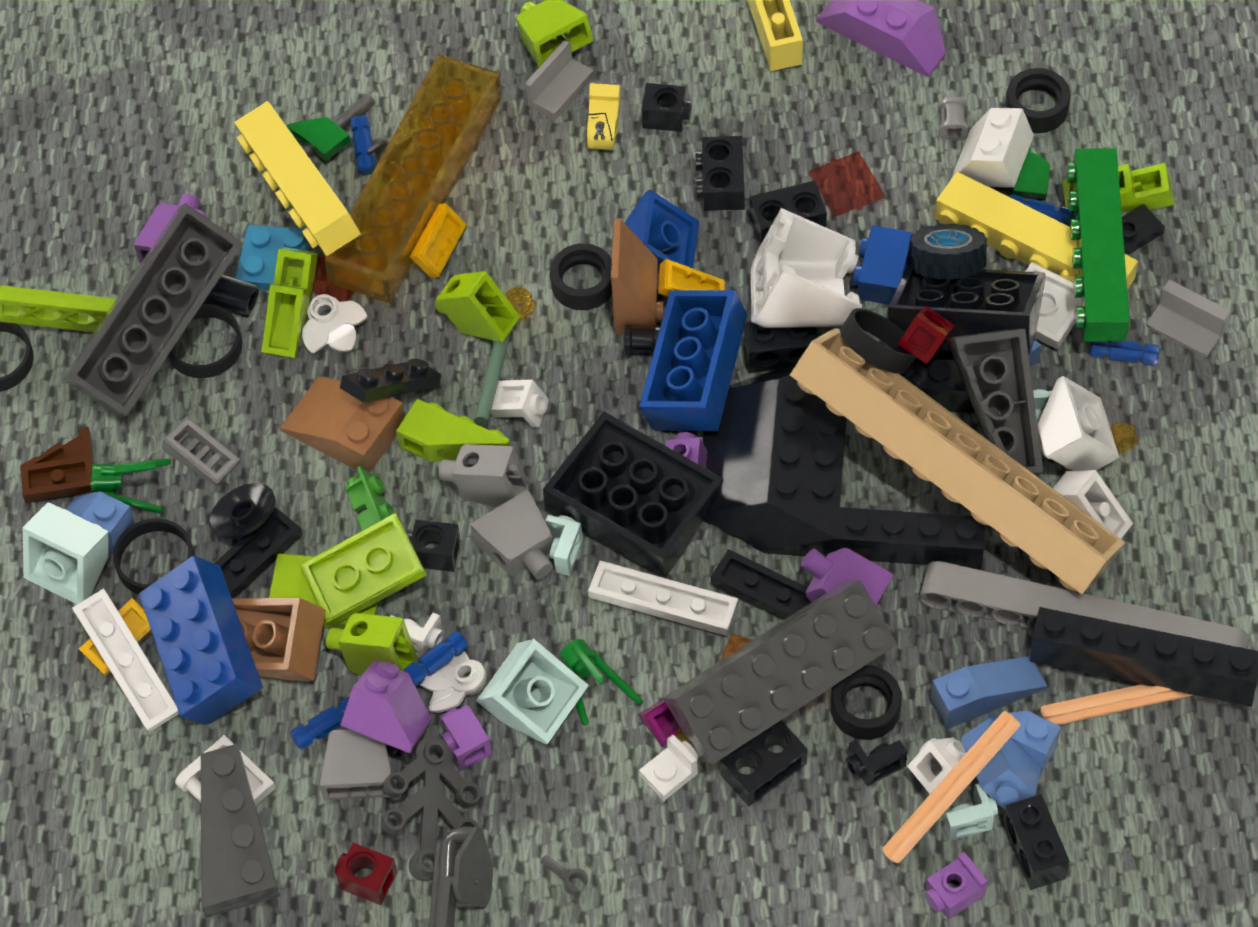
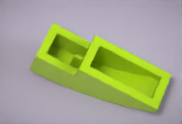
M1129 163L1118 166L1121 212L1132 211L1142 204L1149 210L1175 205L1172 180L1165 163L1133 171ZM1066 178L1062 179L1065 206L1069 207V191H1074L1073 183H1067Z
M288 247L278 249L274 283L270 284L262 353L296 358L311 300L318 252Z

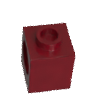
M925 305L916 315L898 342V345L928 364L955 325Z
M352 843L347 854H341L335 867V874L341 890L382 905L398 873L394 858L356 843ZM361 869L373 870L367 877L360 878L355 876Z

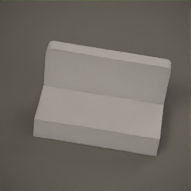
M564 40L526 82L528 106L553 121L557 120L594 78L593 69L572 59L571 43Z
M1169 279L1162 289L1160 303L1147 321L1146 327L1203 357H1208L1226 331L1231 311Z

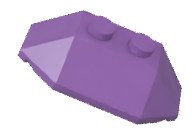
M831 0L816 19L817 23L928 78L946 55L936 10L934 7L919 0Z

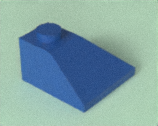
M651 189L646 191L625 221V224L658 258V272L660 263L665 259L693 268L699 221Z

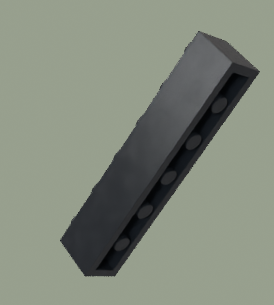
M1039 607L1032 635L1030 662L1147 686H1161L1172 689V691L1252 707L1258 680V651Z

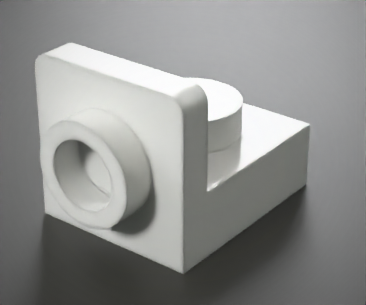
M533 380L498 381L490 414L494 418L523 417L531 427H539L547 410L549 400Z
M432 613L423 628L413 620L404 619L418 658L443 641L444 630H442L440 615Z
M672 734L667 739V748L639 770V776L665 801L698 774V755L687 741L680 742Z

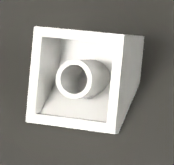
M990 108L970 129L951 179L956 172H959L988 187H1015L1034 136L1023 109Z
M1064 376L1058 378L1038 422V431L1041 438L1040 448L1044 456L1072 471L1098 470L1120 458L1101 398Z

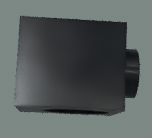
M646 83L642 104V128L682 132L684 120H690L692 100H686V86Z
M415 519L413 533L407 532V535L424 569L455 572L461 542L458 524ZM431 543L438 544L434 548H425L426 545Z

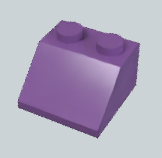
M373 660L353 686L340 726L411 753L429 727L432 718L409 673L399 670L398 666L391 662Z

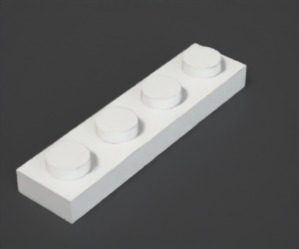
M599 561L588 590V596L591 599L724 636L729 634L739 605L738 598L604 561Z
M103 588L72 607L147 731L151 732L177 716L179 712L175 702L105 589Z

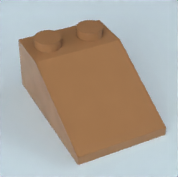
M614 219L611 285L615 334H625L626 325H631L632 328L653 329L657 322H662L664 315V301H658V258L621 219Z
M318 376L281 425L280 431L357 471V467L361 466L370 473L397 437L396 430L405 418L403 403L393 397L363 403L340 389L341 381Z
M232 598L259 677L289 681H314L326 609L301 598Z

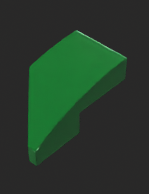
M328 117L294 122L287 125V128L301 146L306 144L325 162L350 143L349 134Z
M1029 147L1015 187H1013V194L1027 198L1046 199L1050 164L1032 147Z

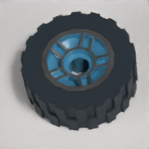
M937 224L919 229L915 234L911 235L910 267L914 269V272L924 277L939 280L962 279L977 275L978 272L983 271L984 267H986L987 238L977 228H971L967 225Z

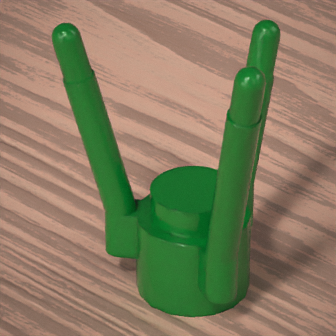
M156 459L115 465L92 464L91 492H102L129 506L161 514L163 512L162 507L113 493V489L121 488V473L155 470L159 466L170 465L171 460Z
M574 640L562 649L560 653L561 659L577 676L585 678L592 675L598 683H603L604 677L597 669L598 667L637 705L643 704V700L600 658L596 650L591 651L585 640ZM580 697L575 706L581 723L586 726L589 720Z

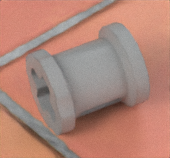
M946 97L938 103V113L941 115L939 136L944 140H962L968 136V125L965 123V113L968 110V104L963 98Z

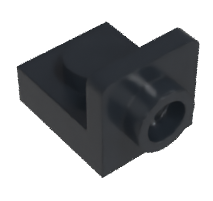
M854 740L849 743L846 763L855 778L861 776L866 786H869L905 768L907 750L902 742L898 740L890 745L888 743L881 744L875 747L869 756H866L858 741Z

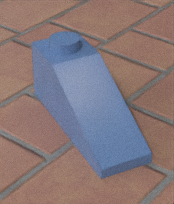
M1030 656L966 666L932 680L931 701L948 730L1045 690L1048 686L1036 664L1030 662Z

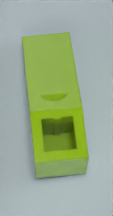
M416 399L396 430L400 449L429 462H441L443 459L456 461L460 448L465 444L511 446L510 439L502 432L495 429H485L466 416L458 417L447 412L437 403H426L420 399Z

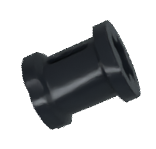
M626 325L625 355L630 356L632 353H654L660 325H655L653 329L632 328L631 325Z

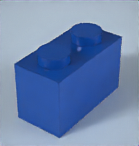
M871 226L869 238H862L859 258L864 259L862 266H855L852 286L858 287L857 295L859 300L890 304L908 266L912 232Z

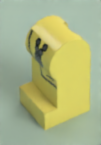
M590 83L587 149L615 150L621 103L620 85Z

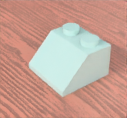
M48 502L22 527L24 578L75 604H79L91 596L108 559V531L97 524L72 514L66 509Z
M535 639L516 644L476 701L507 726L544 744H548L589 685Z

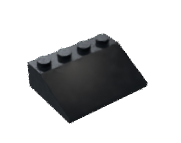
M908 265L889 304L888 319L906 332L916 315L926 305L955 325L947 338L1016 328L1025 329L1028 355H1030L1036 336L1046 273L984 269L978 272L977 275L962 279L939 280L917 274ZM945 339L937 352H951L947 339Z
M603 411L543 488L545 511L556 517L563 515L574 519L576 522L581 523L583 533L659 577L665 578L688 547L723 484V478Z

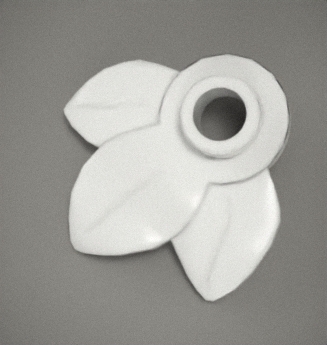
M318 295L312 299L307 310L309 320L302 329L304 344L312 354L318 352L327 344L339 352H350L354 349L357 341L354 326L364 322L368 318L361 305L354 301L339 302L330 295ZM325 310L331 311L327 315H320Z
M463 651L457 656L453 655L452 660L432 675H425V680L418 685L433 692L429 711L431 713L445 712L458 707L465 696L479 693L486 683V671L480 662L470 660L466 652Z

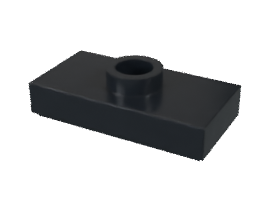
M1144 204L1122 216L1124 253L1129 255L1164 233L1165 226Z

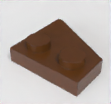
M89 427L78 430L79 436L63 446L57 443L47 449L42 456L34 457L20 466L25 503L91 493V465L94 462Z

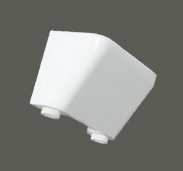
M781 208L761 243L751 266L752 323L764 328L842 327L853 309L862 308L857 294L850 292L847 296L844 295L843 278L846 273L851 274L854 271L859 258L855 254V240Z

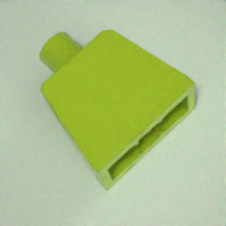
M545 0L539 4L532 1L527 2L522 6L520 14L516 17L521 39L538 67L546 61L564 40L571 43L572 52L594 41L587 14L563 0Z
M487 271L454 275L437 296L435 302L437 311L446 314L461 333L498 342L505 340L521 317Z
M354 613L350 616L344 629L332 627L326 637L327 648L341 651L348 670L361 676L373 660L391 662L402 671L418 660L403 618Z

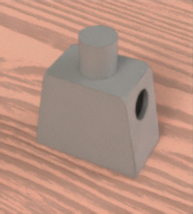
M465 444L460 448L456 461L443 459L439 466L440 480L455 482L462 499L492 507H499L525 491L528 485L514 447Z
M528 489L470 524L474 543L510 576H514L528 568L536 579H542L552 571L553 565L546 557V555L550 554L553 543L552 534Z
M348 728L346 730L331 731L328 737L320 779L324 800L391 797L383 789L384 780L392 773L386 744ZM391 779L390 784L395 789L393 779Z

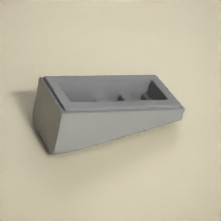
M187 416L163 439L162 449L215 486H218L240 463V459ZM188 436L191 437L193 440L184 448L181 443ZM200 443L204 447L194 456L191 451ZM209 451L215 453L206 464L201 461ZM221 458L226 460L227 462L216 473L211 469Z

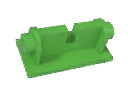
M358 466L357 469L360 477L354 476L347 480L346 492L354 511L359 512L365 507L367 508V510L356 515L363 531L394 514L395 511L385 501L383 493L386 491V488L381 478L376 473L371 474L361 466Z

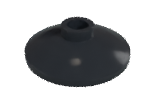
M249 483L233 489L224 495L214 506L209 518L212 531L218 537L225 539L239 538L255 531L272 514L276 504L275 494L269 486L262 483Z

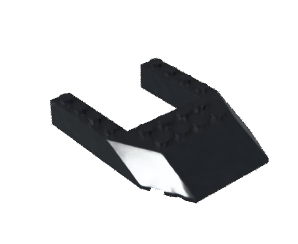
M915 358L908 370L900 374L949 412L975 413L954 360L931 359L926 364L919 358ZM796 365L778 368L729 386L719 430L704 431L703 444L707 449L706 469L722 477L723 484L702 521L709 525H716L724 533L732 537L736 536L752 544L753 548L764 554L806 556L809 551L815 548L826 557L829 553L842 548H848L869 561L928 565L931 562L939 561L973 569L982 568L985 525L976 521L972 516L840 507L847 418L834 414L826 407L825 401L815 394L806 393L798 386V381L790 376Z

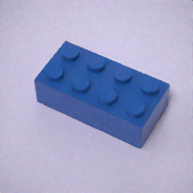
M670 290L639 405L652 430H719L744 330V323L747 318V313L735 290Z
M193 555L139 593L181 717L205 725L210 724L263 688L219 565Z

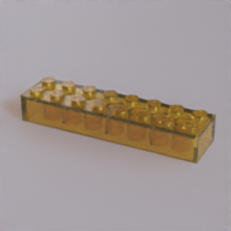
M438 54L350 212V216L361 235L324 259L329 283L390 304L392 303L414 262L410 258L412 251L438 204H444L447 201L502 99L500 74L498 72Z

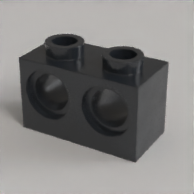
M742 136L702 137V151H695L696 171H703V178H696L697 199H704V211L745 210Z
M815 181L749 196V215L760 245L773 224L770 221L775 220L781 208L826 227L827 212Z
M752 322L744 323V346L748 372H767L796 365L811 341L818 338L816 327L764 328Z
M780 720L720 760V775L747 806L750 807L807 764L808 749L787 725ZM773 745H779L785 750L773 753L768 748ZM742 767H752L756 771L752 774H742L738 770Z
M1042 794L1006 805L1003 825L1030 890L1066 879L1070 860Z

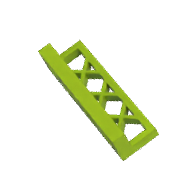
M1 285L0 322L94 333L117 298Z

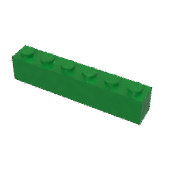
M1117 148L1075 149L1073 162L1067 163V183H1073L1074 191H1069L1068 199L1069 211H1075V219H1071L1070 236L1071 240H1077V248H1073L1072 267L1073 269H1079V277L1074 279V297L1081 298V306L1076 307V327L1083 328V341H1126L1130 321Z

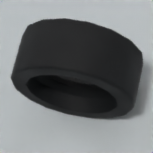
M1029 68L1019 72L1010 80L1005 106L1006 108H1022L1033 133H1047L1058 128L1065 121L1070 105V88L1065 79L1052 70ZM1039 89L1055 96L1058 103L1049 110L1034 111L1021 105L1018 97L1026 91Z
M577 243L565 247L556 254L550 266V282L554 297L563 306L573 310L587 311L603 305L612 296L611 256L603 248L593 244ZM578 264H591L602 271L603 279L594 287L574 289L563 282V273L570 267Z
M865 665L832 687L831 714L835 724L841 731L855 739L873 740L880 738L893 730L900 718L902 692L897 680L888 671L877 666ZM862 685L873 686L886 694L888 708L880 717L859 719L851 715L845 708L844 698L847 692L852 688Z

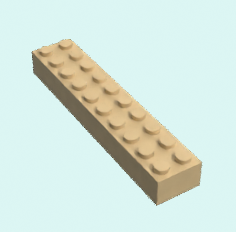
M837 327L812 340L791 372L790 376L798 381L797 384L803 391L817 395L826 402V407L838 416H845L853 422L855 429L860 434L869 438L873 437L883 445V449L888 455L895 459H902L913 467L912 471L922 480L931 481L941 488L942 494L948 500L954 503H961L971 511L970 514L976 521L984 525H990L1000 533V537L1010 546L1019 547L1030 555V560L1036 566L1048 569L1058 576L1060 583L1065 588L1083 594L1103 575L1124 546L1125 542L900 374L883 370L858 355L844 341Z

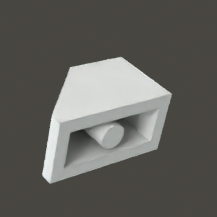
M1096 470L1066 471L1053 488L1120 539H1122L1133 524Z

